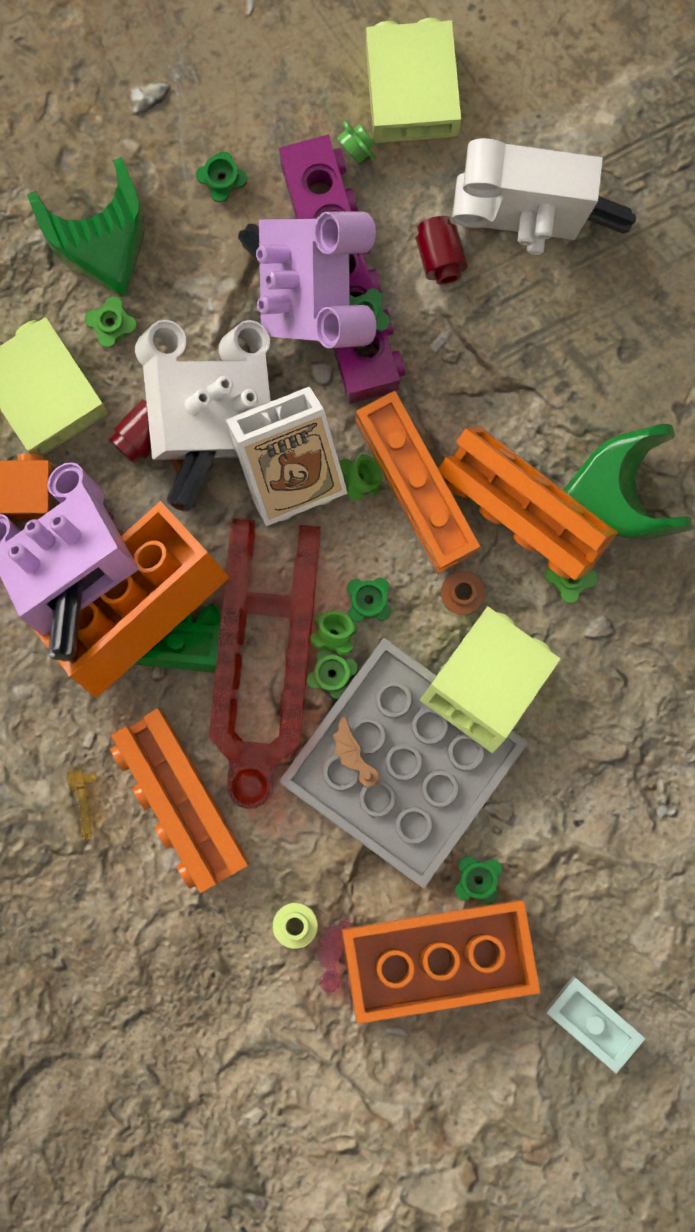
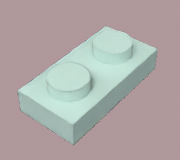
M574 976L544 1010L616 1074L645 1040L639 1032Z

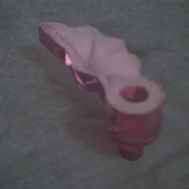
M349 918L340 921L337 926H329L326 936L319 940L321 949L317 952V955L326 971L319 978V986L325 992H334L340 986L336 967L337 960L343 955L344 950L341 929L349 927L351 922Z

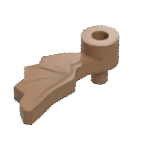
M342 717L338 724L339 731L333 735L337 744L334 753L341 757L342 765L352 770L360 771L359 780L364 786L369 788L375 787L380 782V773L362 759V748L354 738L347 718Z

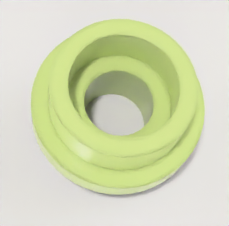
M290 903L278 910L273 920V933L276 939L283 946L291 949L307 946L314 939L318 929L316 915L308 906L301 903ZM291 918H299L304 924L303 931L296 935L291 934L286 927L287 921Z

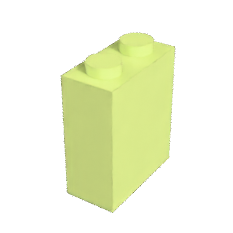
M425 18L417 23L410 24L383 21L375 26L366 27V56L375 143L458 137L461 112L452 20L441 21L438 18Z
M46 317L39 322L38 320H32L25 323L16 331L15 337L2 345L0 344V409L30 454L39 455L47 454L109 414Z
M487 606L423 694L420 701L493 753L508 737L560 661V658L553 654L544 642L531 638L517 628L508 616L495 612Z

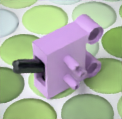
M331 211L321 213L317 219L259 220V227L256 224H247L245 230L239 231L238 239L241 241L242 246L260 263V298L257 302V308L261 313V325L265 327L269 337L316 340L326 348L366 346L373 341L377 327L373 311L366 305H349V254L369 252L374 245L376 237L375 223L367 212Z
M72 462L58 466L48 479L47 486L49 492L60 502L55 508L38 520L29 521L23 530H20L5 515L0 514V578L19 617L42 636L51 631L48 654L53 660L64 662L71 661L76 654L81 609L139 570L103 505V490L78 464Z

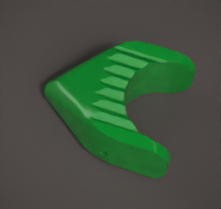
M120 157L112 160L116 169L118 184L112 202L105 207L103 212L97 213L92 218H85L80 221L73 219L65 220L48 211L37 191L28 193L27 196L38 225L53 253L60 261L72 270L115 294L125 296L142 246L145 233V218L123 158Z
M658 424L611 438L589 456L563 489L618 532L616 536L648 540L693 529L692 518L689 516L664 519L653 517L640 504L635 491V477L638 465L651 449L675 437L674 427L670 424Z

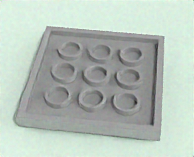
M383 638L284 773L279 783L424 889L529 742L514 731H511L493 753L488 751L420 701L423 694L436 678V675ZM342 717L347 718L352 734L362 748V759L380 773V782L375 787L369 788L364 786L359 780L360 771L352 770L342 765L341 757L334 753L337 744L333 735L339 731L338 724Z

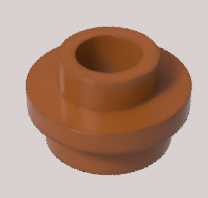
M469 571L452 573L445 579L441 588L443 604L449 611L458 615H468L480 608L485 598V587L482 580L476 574ZM459 585H467L471 589V597L467 600H460L455 594V588Z

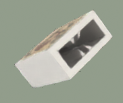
M310 387L226 419L253 502L266 526L278 521L287 520L300 512L318 505L327 504L335 498L348 494L324 408Z

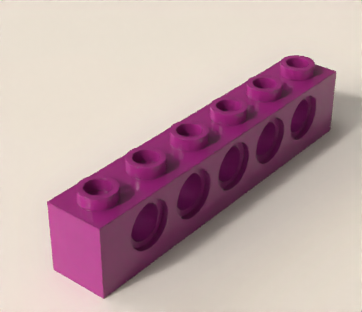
M329 134L279 148L280 165L296 219H317L321 213L331 211H358L353 189H345L341 178L342 174L347 173L341 148L333 149ZM318 182L326 183L331 187L327 193L320 195L314 194L309 190L313 184ZM370 251L364 254H349V263L355 268L349 274V295L353 297L364 295L369 289H377L382 293L376 269L368 270L364 255L370 254ZM383 310V312L389 316L388 310ZM391 319L386 330L381 332L376 330V335L371 342L378 348V353L374 357L362 358L358 356L355 352L356 347L333 348L349 404L389 394L393 391H399V377L405 376V368L400 351H391L387 337L394 334Z

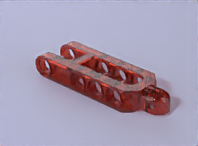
M232 519L226 573L230 578L224 585L209 738L229 761L228 795L237 806L245 809L258 808L268 801L273 790L275 767L300 747L321 526L299 524L297 558L294 560L290 596L250 592L256 521ZM247 614L290 618L288 647L285 650L284 688L280 700L281 719L279 736L270 744L242 741L235 732Z

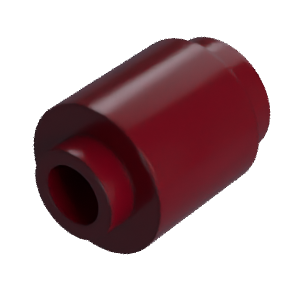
M443 215L422 221L417 226L418 235L415 239L426 278L428 280H436L438 285L450 284L459 280L462 277L461 272L466 270L468 264L457 226L451 223L449 216Z
M141 399L113 428L116 433L109 439L133 464L141 457L146 459L152 453L147 402Z

